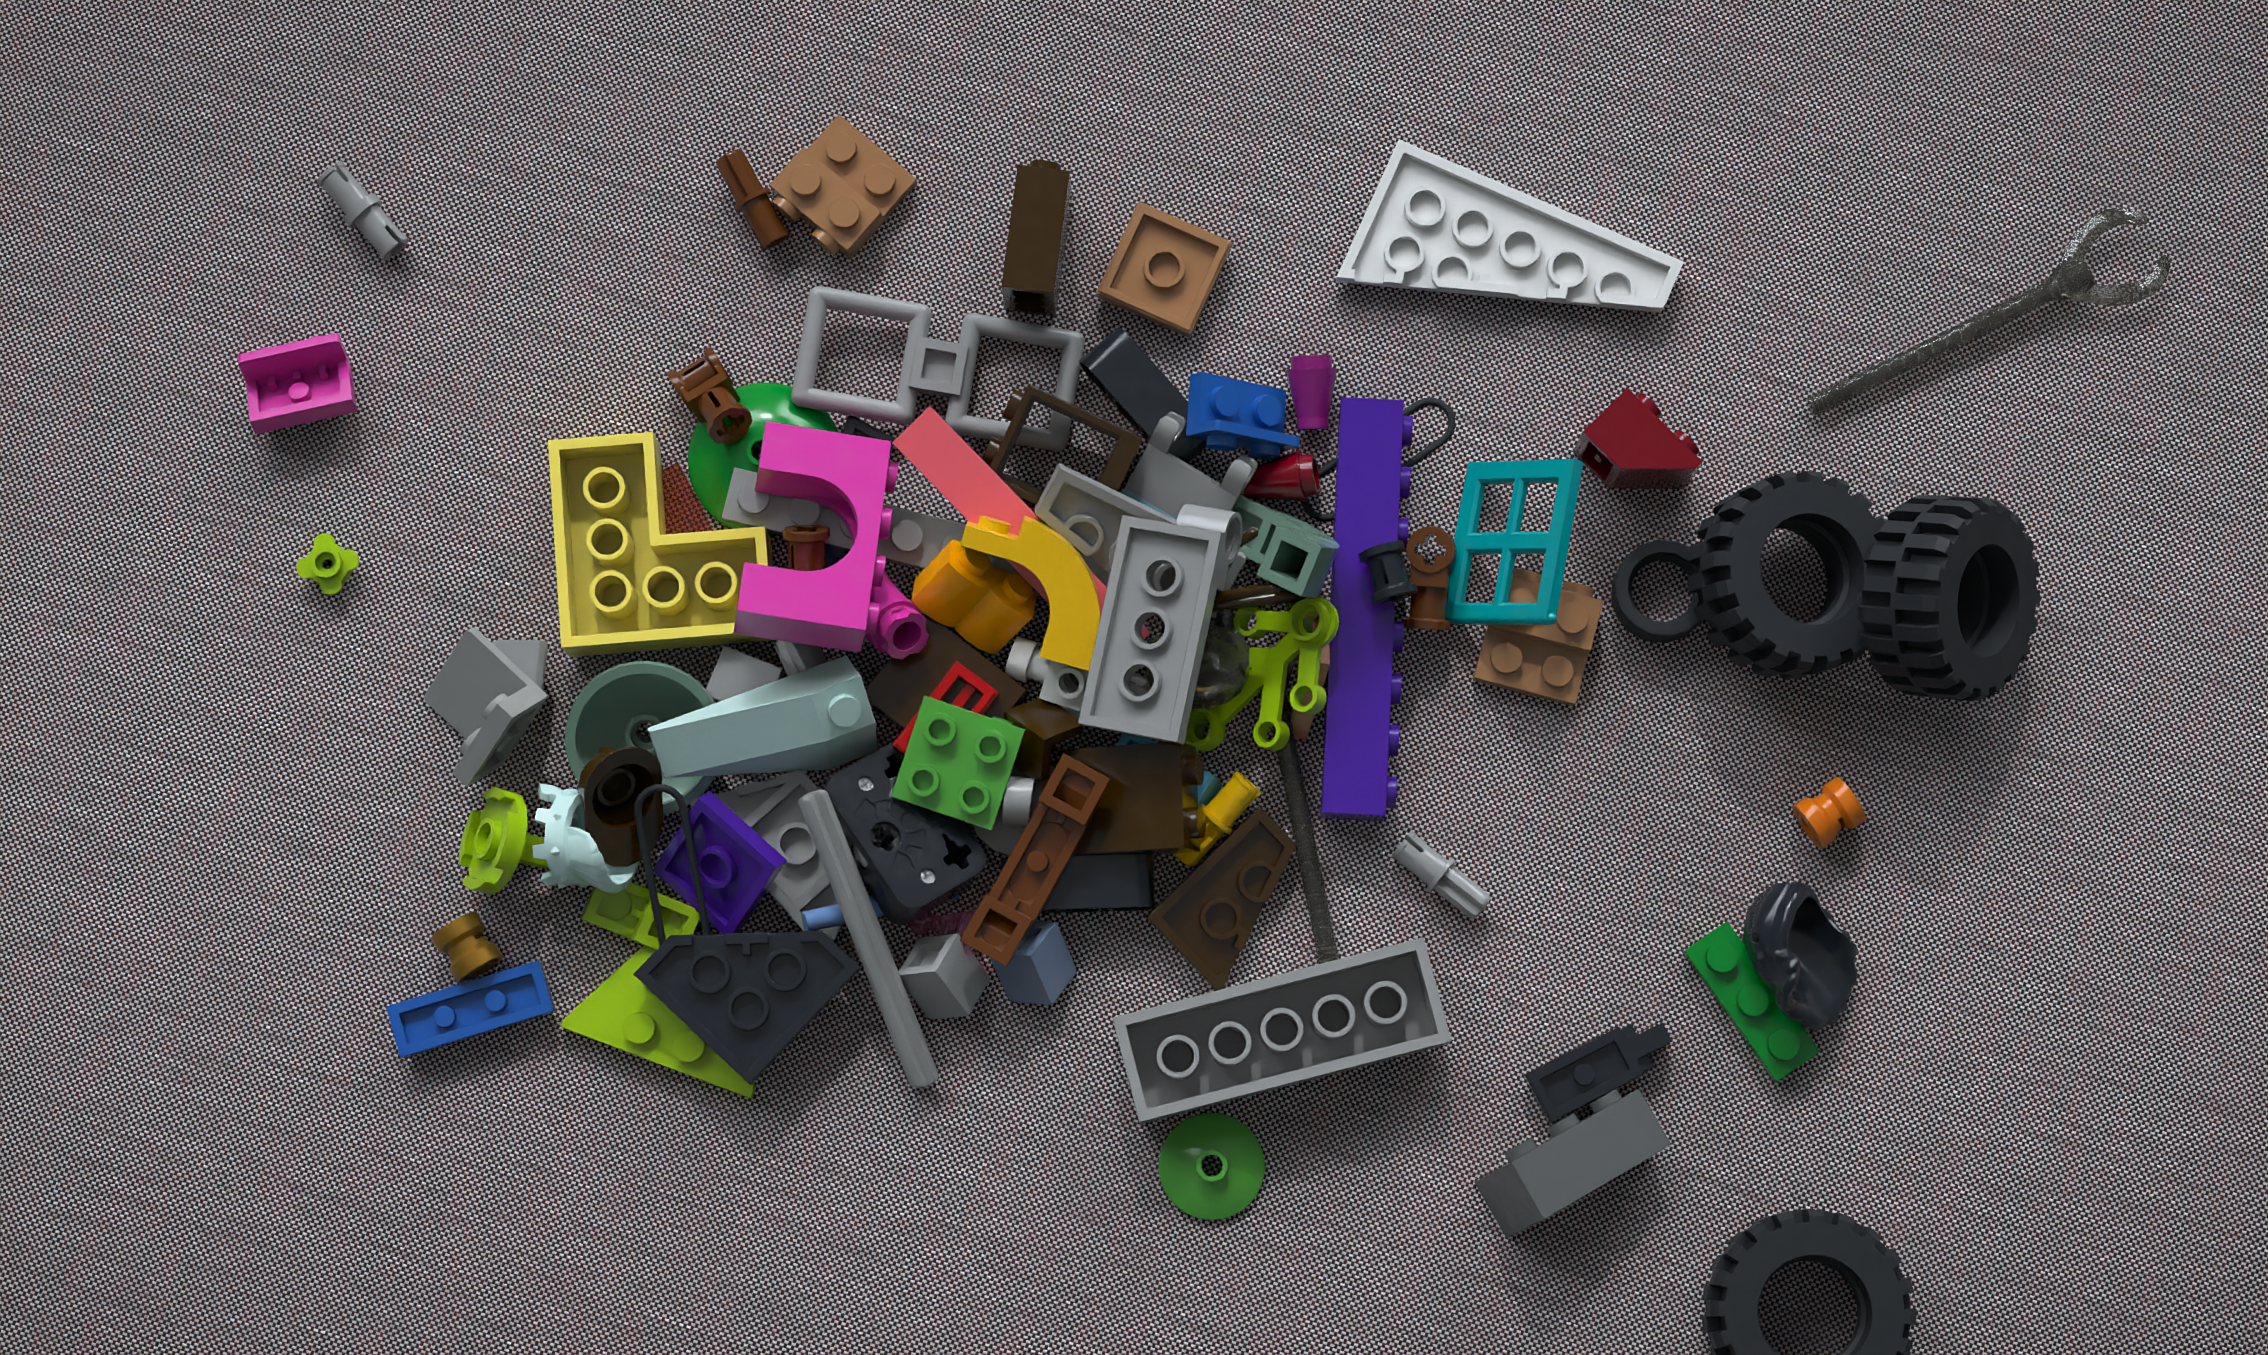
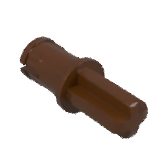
M737 149L725 153L716 161V166L736 201L734 205L736 213H743L762 251L781 244L790 237V233L786 230L769 199V196L772 194L771 190L762 187L742 150Z

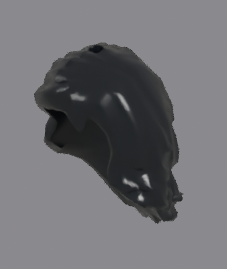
M1794 881L1791 883H1775L1773 886L1768 887L1756 897L1747 910L1742 940L1756 974L1775 995L1778 1008L1787 1018L1800 1021L1801 1028H1809L1812 1031L1821 1030L1826 1024H1835L1838 1021V1015L1848 1009L1846 1001L1851 996L1852 987L1857 981L1855 957L1858 952L1856 944L1851 942L1850 934L1837 926L1833 915L1821 906L1814 889Z

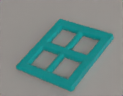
M1576 459L1468 462L1454 538L1456 556L1453 564L1450 566L1449 589L1446 602L1447 621L1451 622V624L1553 625L1556 622L1584 462ZM1558 483L1550 530L1543 532H1520L1528 484ZM1514 484L1506 532H1477L1485 485ZM1501 554L1493 603H1464L1473 555ZM1516 554H1545L1537 603H1508Z

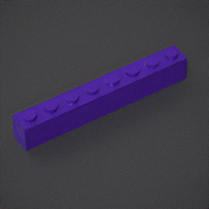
M1341 397L1339 405L1333 539L1340 547L1332 564L1330 602L1338 612L1339 626L1335 637L1330 642V666L1326 679L1320 818L1383 822L1386 816V808H1396L1397 777H1387L1388 756L1398 757L1399 725H1390L1391 704L1400 705L1402 674L1392 673L1393 652L1402 653L1404 621H1394L1395 602L1373 606L1371 596L1375 593L1367 565L1360 562L1358 554L1373 546L1397 540H1403L1405 549L1407 547L1408 518H1399L1400 498H1409L1411 468L1401 467L1402 447H1411L1413 416L1403 415L1404 400Z

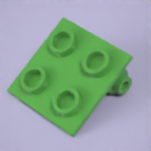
M924 696L891 797L992 831L1025 729L1014 726L1012 722L993 716L990 718Z

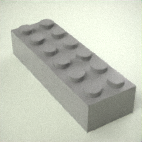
M1424 937L1113 1017L1139 1124L1441 1047L1451 1042Z

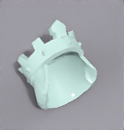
M540 783L538 788L539 798L553 803L550 809L537 808L535 815L536 823L545 826L544 844L532 845L533 858L545 859L550 871L542 874L541 881L546 886L558 884L559 889L571 885H579L581 888L592 885L610 894L626 889L631 884L640 861L628 867H612L606 864L602 854L598 851L597 844L590 836V833L585 831L584 805L577 790H561L554 785Z

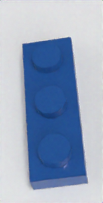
M540 960L386 1006L401 1058H407L556 1012L544 967Z

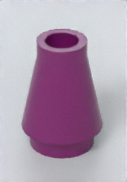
M1332 355L1290 357L1291 369L1286 370V375L1297 416L1298 430L1329 429L1328 418L1337 368H1332Z

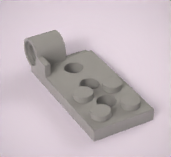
M1185 504L1178 514L1176 524L1122 515L1078 724L1184 745L1216 590L1224 591L1229 564H1232L1236 559L1242 541L1243 523L1240 513ZM1170 563L1176 571L1175 582L1165 591H1156L1152 582L1153 574L1159 566ZM1160 615L1165 624L1164 634L1157 642L1146 644L1141 635L1142 626L1149 617ZM1148 667L1153 674V686L1145 695L1135 696L1130 687L1131 678L1138 669Z

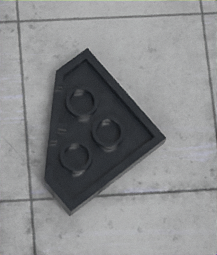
M822 930L785 933L670 935L633 975L751 1085L861 968Z

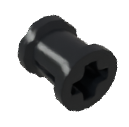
M1403 540L1376 545L1358 554L1360 562L1367 565L1375 592L1371 596L1373 606L1393 603L1418 592L1416 584L1409 581L1401 553L1405 550Z

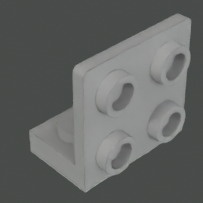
M475 627L464 632L424 695V700L466 739L459 749L463 756L452 772L466 787L505 763L548 698V695Z

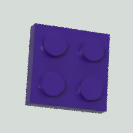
M709 791L697 799L688 813L708 920L723 935L726 933H739L787 860ZM681 824L654 866L653 872L699 912Z

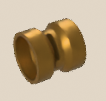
M476 911L453 920L430 938L438 952L449 954V960L451 961L449 970L458 984L481 975L504 957L496 943L490 942L485 936H482L485 925Z

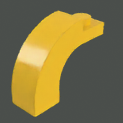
M1025 515L1019 536L1008 533L1011 524L998 519L980 516L978 524L968 521L960 546L1017 562L1032 571L1044 586L1049 599L1050 618L1039 657L1089 671L1101 612L1094 578L1080 553L1053 528Z

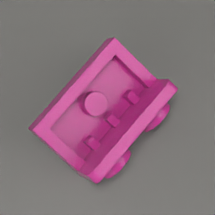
M337 333L314 336L306 340L274 347H265L237 356L238 366L246 382L249 420L255 434L357 412L352 365L340 335Z

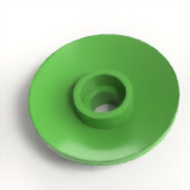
M1205 1113L1186 1119L1168 1135L1160 1152L1159 1176L1166 1195L1180 1210L1199 1219L1219 1220L1239 1213L1253 1201L1259 1192L1264 1178V1156L1257 1138L1247 1126L1227 1115ZM1212 1155L1221 1160L1222 1170L1218 1175L1208 1176L1202 1171L1201 1163L1205 1157Z

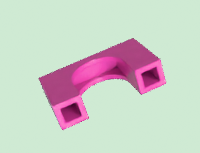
M765 422L755 492L810 500L828 507L846 524L853 546L848 554L838 563L817 571H797L744 562L733 633L861 653L865 634L875 635L880 603L870 602L872 586H882L886 556L877 555L876 552L878 539L888 540L892 509L883 508L885 492L894 494L899 462L889 461L892 441Z

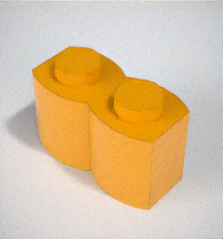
M951 540L915 578L911 601L931 619L945 626L953 627L965 640L978 649L996 655L1033 618L1037 594L1021 575L994 567L984 552L960 546V541Z

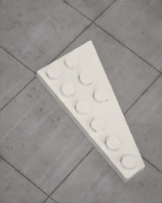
M1399 139L1340 268L1336 282L1661 313L1684 262Z

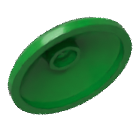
M754 383L735 389L741 399L737 403L743 404L750 411L753 419L748 433L737 442L732 444L715 443L707 433V422L700 424L698 421L692 433L688 450V470L692 486L705 509L716 520L730 529L750 528L722 521V514L734 467L758 472L759 460L753 457V452L757 446L762 445L766 421L839 433L827 411L796 406L791 400V386L779 383ZM725 416L723 420L726 423L727 427L731 428L732 423L730 422L728 417ZM768 532L770 537L781 536L779 534Z

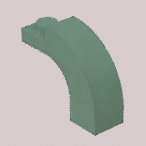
M1240 495L1232 511L1240 513L1243 533L1255 528L1258 530V536L1243 545L1239 551L1243 552L1246 558L1260 564L1257 576L1299 596L1318 597L1340 547L1339 544L1317 528L1285 512L1275 511Z

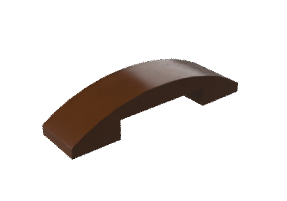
M1066 754L1062 755L1038 799L1040 802L990 893L988 895L985 894L960 939L961 942L1008 967L1071 861L1111 781L1110 778Z

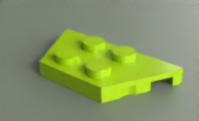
M646 945L640 948L568 1014L560 1026L750 1099H753L755 1094L754 1082L751 1085L748 1084L633 975L656 951V949Z

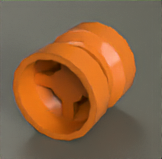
M1835 777L1824 784L1820 796L1814 798L1805 797L1792 806L1793 813L1800 826L1819 849H1824L1836 840L1837 833L1843 827L1854 829L1866 821L1865 812L1858 799L1839 777Z

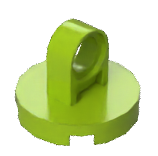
M493 787L483 793L482 797L488 802L482 812L472 809L462 835L459 852V865L469 867V876L462 878L464 886L470 890L489 895L501 891L510 881L518 863L549 869L545 859L533 858L532 845L544 844L545 838L526 834L528 825L527 807L523 797L514 791L499 787Z

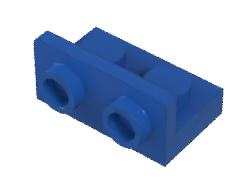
M1205 372L1190 375L1187 437L1206 440V448L1212 450L1234 451L1238 447L1249 449V457L1262 460L1280 458V452L1299 448L1300 440L1298 436L1284 434L1286 390Z

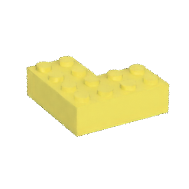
M653 432L548 440L561 648L569 657L775 640L733 633L744 562L773 567L771 537L765 526L666 534L660 443Z

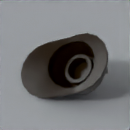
M609 745L601 746L599 754L589 760L581 771L578 782L580 799L584 805L585 831L590 833V836L597 844L598 851L602 854L604 862L612 867H628L643 860L634 817V804L638 795L645 788L655 784H662L660 763L652 752L641 747H622L616 750ZM662 792L650 794L642 805V816L649 853L654 849L662 833Z

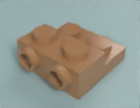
M838 114L808 149L801 148L769 186L775 197L772 204L784 217L793 223L801 218L814 229L810 236L820 247L833 256L839 250L851 260L917 185V179Z
M1513 569L1508 603H1537L1541 574L1525 569ZM1564 582L1560 594L1557 620L1553 625H1487L1473 681L1574 707L1579 694L1588 654L1591 651L1603 600L1592 598L1594 589L1589 586L1575 582Z

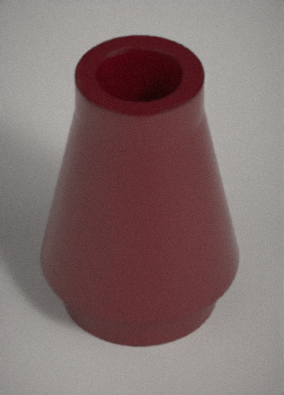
M1301 450L1258 465L1243 491L1244 496L1249 499L1262 498L1307 502L1309 496L1319 495L1320 475L1314 453L1303 455Z

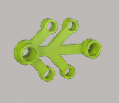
M1308 597L1294 604L1289 612L1264 611L1257 607L1240 608L1234 618L1235 630L1240 635L1257 640L1264 637L1267 632L1287 634L1273 648L1229 647L1217 641L1205 643L1200 666L1203 670L1216 675H1223L1230 669L1251 670L1210 710L1202 707L1191 708L1184 743L1195 746L1200 751L1215 749L1224 740L1226 734L1225 725L1262 690L1259 721L1253 729L1254 741L1258 746L1272 751L1282 749L1287 744L1290 736L1289 727L1281 720L1287 666L1298 654V680L1290 692L1291 706L1298 712L1315 715L1326 704V693L1318 685L1322 648L1333 640L1339 626V616L1335 606L1324 598ZM1255 614L1257 619L1256 625L1253 629L1248 630V621ZM1319 616V624L1313 632L1312 623ZM1219 650L1220 660L1213 666L1212 656ZM1311 690L1313 695L1312 701L1307 706H1304V695L1307 691ZM1208 723H1210L1209 732L1204 739V728ZM1274 725L1276 728L1275 737L1268 742L1267 732Z

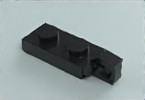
M1663 1023L1638 1035L1632 1024L1622 1029L1619 1026L1527 1073L1524 1077L1550 1124L1643 1076L1645 1071L1654 1067L1648 1055L1671 1044L1672 1040Z

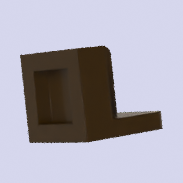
M1040 698L1004 711L1005 720L1012 722L1014 726L1025 729L1014 766L1031 778H1034L1038 783L1049 779L1051 751L1055 750L1056 743L1082 734L1083 725L1078 724L1079 719L1059 705Z

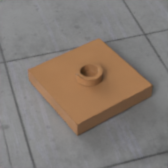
M1138 201L1096 291V297L1191 338L1232 249L1233 242Z

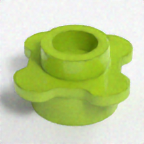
M327 533L319 534L314 538V547L308 556L301 558L297 562V573L303 579H312L320 584L323 593L335 595L342 590V584L348 580L351 572L358 568L359 556L354 550H344L335 544V539L332 535ZM331 560L333 563L332 567L325 569L323 567L324 561Z

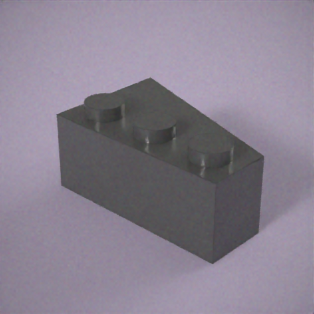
M1617 1089L1611 1091L1589 1104L1594 1113L1579 1122L1575 1113L1547 1128L1551 1136L1549 1140L1538 1146L1532 1138L1504 1153L1509 1163L1474 1182L1506 1238L1548 1218L1672 1145L1640 1089L1624 1097L1620 1096Z

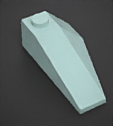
M846 655L647 728L665 778L788 772L799 769L802 771L825 770L869 755L878 750L876 722L861 675Z

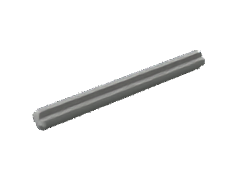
M825 790L810 792L799 799V806L908 1082L916 1089L925 1087L938 1080L939 1073L829 794Z

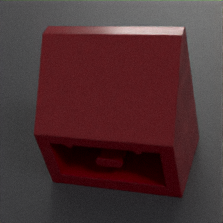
M1628 388L1582 432L1573 450V453L1609 489H1683L1690 483L1703 463L1697 456L1700 450L1693 440L1680 430L1673 433L1659 419L1662 413L1656 404L1642 393L1635 396Z

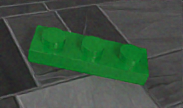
M1728 921L1682 952L1774 1083L1820 1052L1806 1030L1801 1028L1800 1022L1787 1018L1778 1008L1775 995L1756 974L1744 943Z

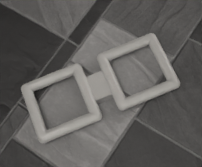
M816 286L809 293L791 392V400L796 406L907 425L914 418L918 392L949 397L945 421L958 435L991 440L993 436L1002 441L1010 422L967 415L981 335L1061 349L1062 355L1055 396L1072 404L1075 403L1081 367L1079 360L1082 358L1085 343L1084 336L1078 331L969 313L963 318L959 343L928 338L932 312L925 304L824 286ZM828 308L909 323L896 402L813 388ZM1052 410L1049 429L1024 425L1015 445L1060 452L1068 444L1072 419Z

